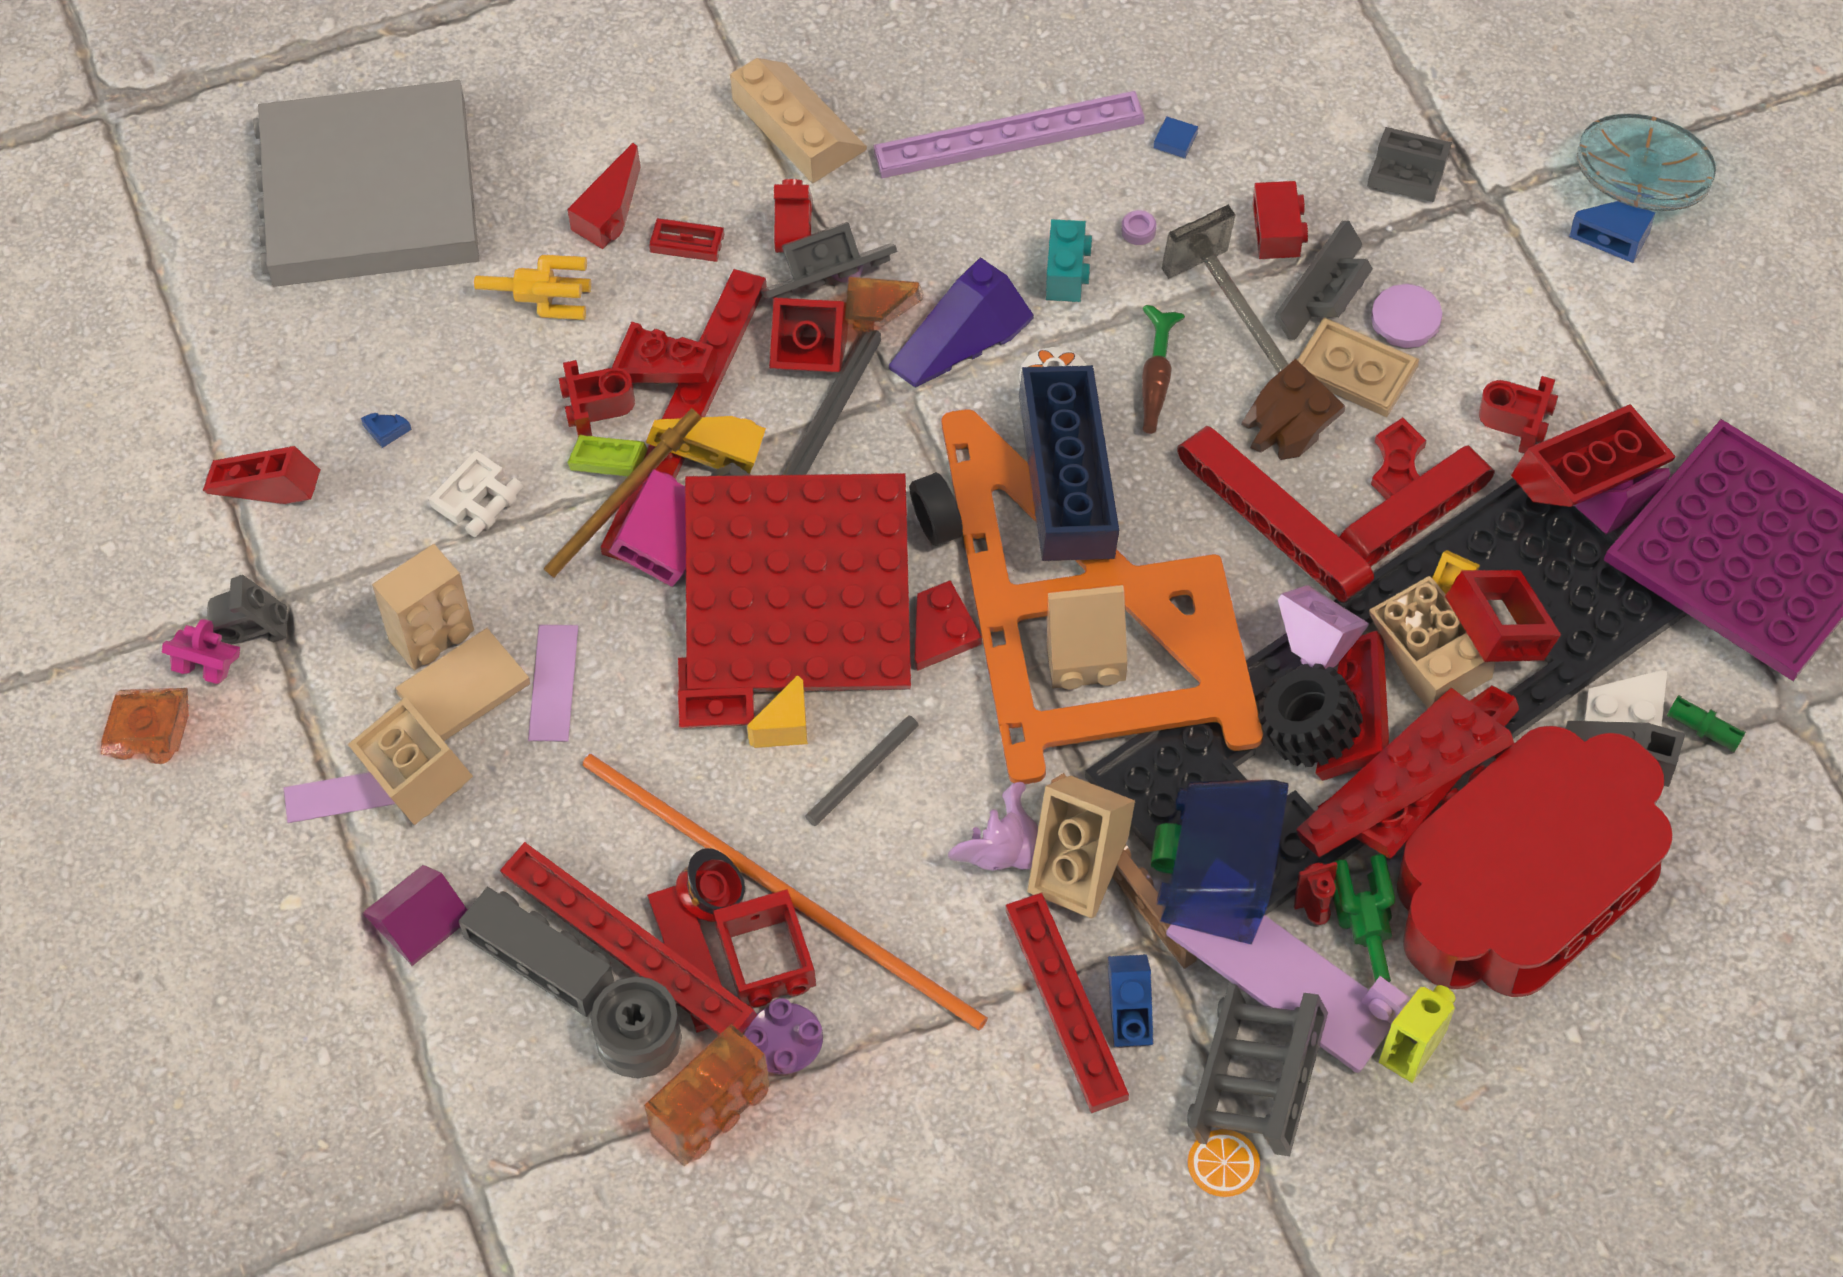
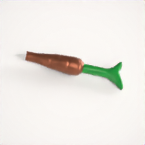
M1145 305L1143 311L1153 323L1156 331L1153 354L1145 362L1142 375L1143 431L1152 434L1157 430L1158 418L1171 379L1172 367L1166 359L1169 332L1176 323L1185 318V315L1178 312L1162 313L1154 306Z

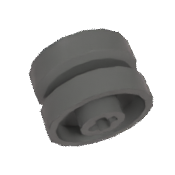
M628 977L619 979L604 988L594 1001L590 1019L598 1054L605 1065L612 1071L624 1077L637 1079L653 1076L667 1068L679 1053L682 1034L675 999L665 986L650 978Z

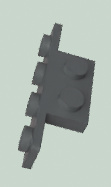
M1341 221L1275 313V318L1288 339H1297L1311 317L1339 318L1373 270L1368 259H1354L1362 247V242L1350 221Z
M848 222L783 244L782 248L793 278L761 289L763 297H772L773 301L774 298H789L793 296V289L804 285L806 290L820 287L826 284V277L838 274L839 278L853 275L859 272L857 266L870 262L871 267L884 264L891 260L890 254L898 251L896 245L890 243L859 254Z

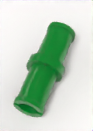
M1680 695L1677 696L1667 714V717H1671L1697 731L1696 736L1701 739L1706 736L1735 753L1746 731H1742L1716 717L1717 712L1712 709L1707 712L1685 700Z

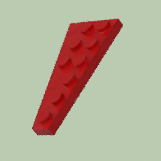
M1450 688L1296 829L1300 841L1318 857H1321L1513 745L1514 741L1511 731L1456 690Z

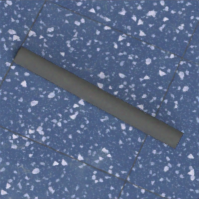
M908 715L805 815L806 819L813 826H817L919 726L918 722Z

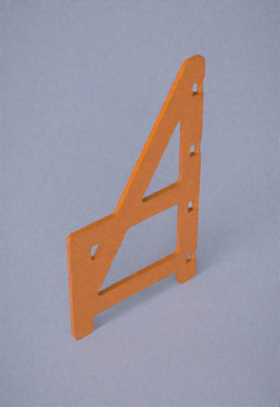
M965 409L944 414L941 421L955 499L963 524L962 535L1010 781L1012 783L1023 782L1024 784H1030L1043 780L1046 776L1043 751L1049 747L1209 722H1217L1221 725L1225 743L1229 749L1242 751L1259 747L1263 741V731L1258 718L1257 705L1221 557L1212 554L1135 566L1116 549L1115 559L1075 560L1085 570V573L1081 575L1012 584L1008 578L992 492L997 489L1005 491L1036 522L1028 463L975 411ZM968 448L970 460L958 463L956 449ZM985 538L987 551L975 553L973 539ZM1123 585L1125 610L1200 683L1197 687L1039 711L1035 709L1018 623L1025 619L1047 616L1048 593ZM1174 596H1190L1195 612L1191 615L1183 614L1170 599ZM1003 631L1006 644L993 647L991 632ZM1022 727L1025 741L1012 744L1009 728Z

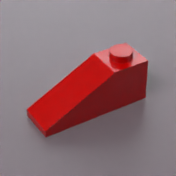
M631 143L567 209L571 230L601 249H604L611 240H616L625 227L641 168L638 146Z
M295 446L218 459L212 462L203 491L212 495L279 504L311 500L321 469Z

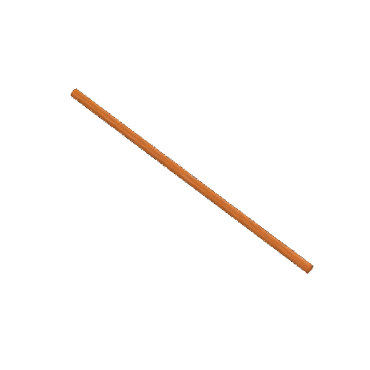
M589 754L584 759L583 767L703 847L715 849L725 854L742 873L770 892L775 893L788 889L794 908L980 1031L986 1024L988 1017L592 754Z

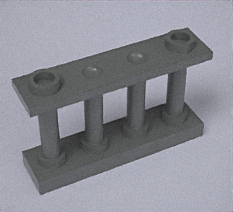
M1228 984L1225 997H1222L1218 1003L1217 1016L1219 1020L1195 1104L1190 1105L1187 1114L1188 1127L1199 1143L1207 1145L1212 1127L1263 1134L1274 1154L1290 1157L1328 1011L1319 994L1303 993L1300 1007L1289 1010L1246 1004L1237 985ZM1241 1020L1289 1025L1294 1029L1291 1041L1287 1042L1285 1046L1237 1040L1236 1038ZM1232 1055L1282 1061L1284 1065L1281 1078H1277L1275 1082L1226 1074ZM1222 1091L1272 1097L1274 1100L1271 1115L1267 1114L1265 1118L1216 1110Z

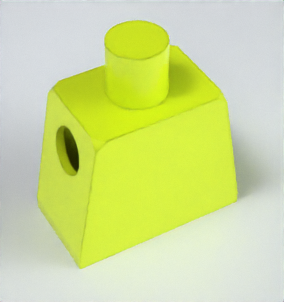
M1442 985L1436 986L1433 991L1426 987H1420L1392 1022L1378 1063L1413 1083L1447 1032L1455 1010L1453 1003L1456 997L1454 993ZM1410 1038H1412V1039H1414L1415 1041H1417L1416 1045H1415L1414 1043H1412V1041L1410 1040Z

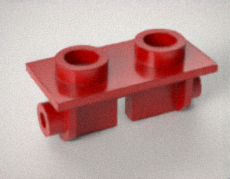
M1337 862L1326 865L1315 863L1299 872L1293 907L1295 910L1304 907L1308 919L1315 925L1326 924L1330 919L1331 911L1329 905L1331 897L1336 890L1334 881Z

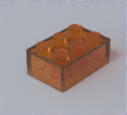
M732 1024L728 1026L644 1104L651 1136L684 1167L692 1159L698 1160L703 1157L711 1147V1141L721 1132L727 1133L739 1121L740 1114L750 1104L752 1106L759 1104L767 1095L770 1084L765 1054Z

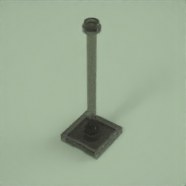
M1229 204L1168 232L1161 268L1167 278L1170 279L1204 263L1277 373L1289 365L1217 258V256L1227 252L1236 216Z

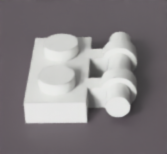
M475 451L429 498L430 507L457 525L467 515L473 520L465 529L471 536L476 537L483 529L488 530L495 523V517L504 507L509 508L517 500L516 495L523 489V485L516 478H512L506 486L499 481L505 476L503 468L478 451ZM489 493L494 498L485 507H482L478 503Z

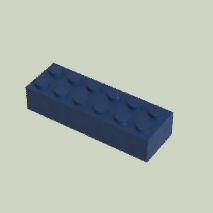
M1093 365L1022 367L1019 402L1042 561L1115 559L1120 530Z

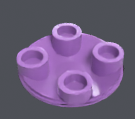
M779 998L758 1012L756 1018L747 1027L744 1033L745 1048L750 1059L759 1068L774 1074L794 1073L807 1067L818 1056L823 1044L822 1026L818 1018L809 1009L790 1003L787 999Z

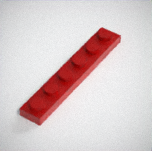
M1042 892L1006 904V913L1091 1113L1128 1101L1129 1093Z

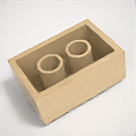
M432 544L372 584L388 640L414 671L423 664H430L441 652L453 644L463 642L474 631L460 573L435 544Z

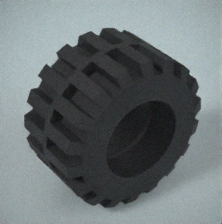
M1315 663L1313 667H1310L1308 664H1302L1297 670H1293V668L1286 670V675L1281 678L1277 676L1272 681L1274 685L1271 688L1266 687L1263 692L1265 699L1259 701L1258 708L1261 712L1258 714V718L1263 730L1279 755L1285 761L1289 760L1293 765L1299 766L1303 763L1305 767H1313L1315 763L1319 762L1322 766L1328 764V759L1335 757V759H1338L1343 755L1341 752L1345 748L1350 749L1354 745L1352 738L1359 737L1361 732L1359 725L1363 723L1360 705L1348 684L1334 668L1329 666L1325 669L1323 664ZM1319 710L1313 717L1301 721L1307 714Z

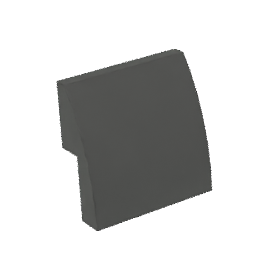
M1385 127L1378 146L1376 159L1369 174L1367 186L1434 202L1452 142Z

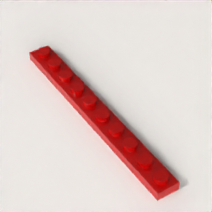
M733 269L699 340L701 343L714 346L718 354V359L708 383H679L662 419L683 418L691 408L701 417L706 416L762 297L761 289L767 287L765 277ZM649 444L644 459L656 446ZM670 452L655 470L660 473H667L676 479L685 461V457ZM646 479L619 507L600 547L602 555L623 561L609 553V550Z

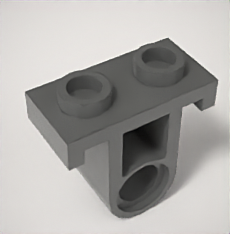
M242 574L231 578L230 591L214 596L208 601L207 620L212 621L213 633L222 635L221 642L236 644L270 632V639L276 642L286 638L288 611L285 604Z

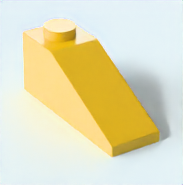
M734 416L702 417L683 438L685 443L676 452L673 450L671 452L715 469L735 463L750 474L766 428L757 425L752 420L740 419ZM682 418L654 420L646 443L657 446L662 441L659 437L669 427L673 429Z

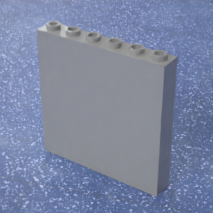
M460 80L258 104L259 118L253 119L256 139L260 138V144L255 145V157L257 165H261L262 171L256 172L258 191L263 192V198L257 199L260 219H264L265 224L259 226L260 242L262 246H266V253L260 254L263 274L269 273L273 287L480 262L466 109Z

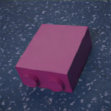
M653 469L640 489L609 553L671 587L675 585L686 569L685 486L678 483L673 476Z

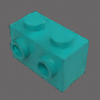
M1051 219L1046 300L1081 302L1082 284L1089 285L1090 264L1084 263V256H1091L1092 235H1085L1086 221Z

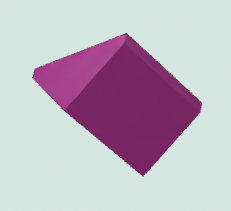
M1669 468L1654 469L1574 506L1605 534H1608L1639 515L1667 482L1671 475Z
M422 865L367 908L363 914L413 966L461 928L459 920L468 909L442 872Z

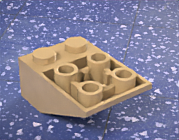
M1430 576L1369 610L1373 622L1407 683L1427 708L1450 688H1453L1463 696L1493 678L1495 662H1484L1445 598L1446 594Z

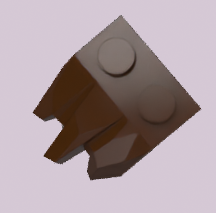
M1294 359L1266 384L1241 425L1248 429L1256 426L1260 428L1259 433L1251 444V449L1263 452L1272 445L1277 444L1279 446L1278 457L1280 460L1300 457L1319 440V433L1345 412V405L1297 359Z

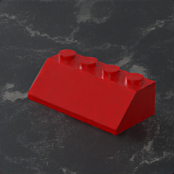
M1629 404L1528 448L1511 476L1533 502L1572 507L1670 463L1676 456L1635 408Z

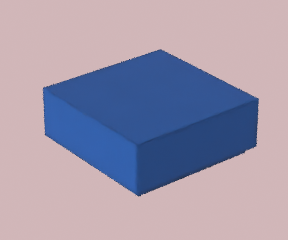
M1166 116L1154 140V148L1186 158L1198 134V126Z

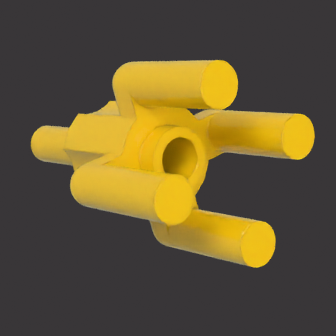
M541 255L538 258L537 269H515L514 277L476 275L474 278V288L478 290L513 291L515 302L537 303V314L542 318L585 320L586 306L552 304L553 297L581 298L582 292H591V279L554 276L553 269L586 271L587 257Z

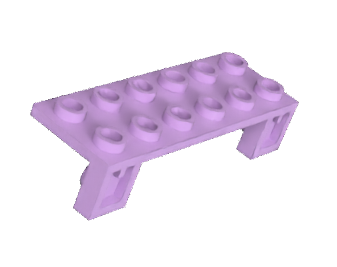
M1217 860L1209 870L1201 886L1170 925L1166 935L1230 982L1236 984L1237 987L1265 1007L1294 1010L1296 1007H1300L1303 993L1319 994L1328 1011L1320 1047L1354 1072H1361L1388 1034L1394 1019L1411 998L1381 976H1379L1370 990L1362 986L1244 901L1241 896L1250 882L1220 860Z

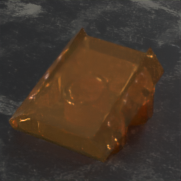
M188 688L119 690L115 694L102 736L101 755H111L114 759L126 760L135 754H145L146 759L150 763L164 764L173 757L174 752L179 751L189 717Z

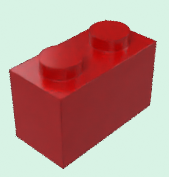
M1296 181L1254 183L1252 205L1259 259L1301 257L1302 243H1308L1307 222H1301L1300 215H1304L1305 203L1304 195H1298Z

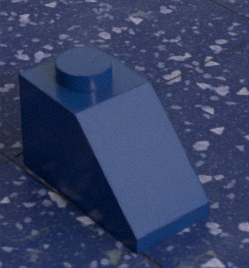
M1625 200L1583 209L1576 212L1569 237L1634 263L1650 234L1655 212L1639 205V208L1635 207V204Z

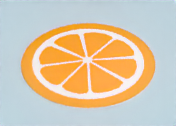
M1218 1129L1210 1131L1207 1145L1201 1144L1197 1140L1194 1142L1188 1155V1169L1193 1181L1205 1192L1219 1197H1231L1245 1192L1256 1181L1260 1170V1158L1254 1144L1243 1134L1233 1130Z

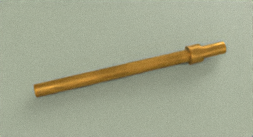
M691 408L673 429L669 427L659 437L662 441L543 569L555 578L643 483L653 469L655 470L672 450L676 452L685 443L683 438L702 417Z

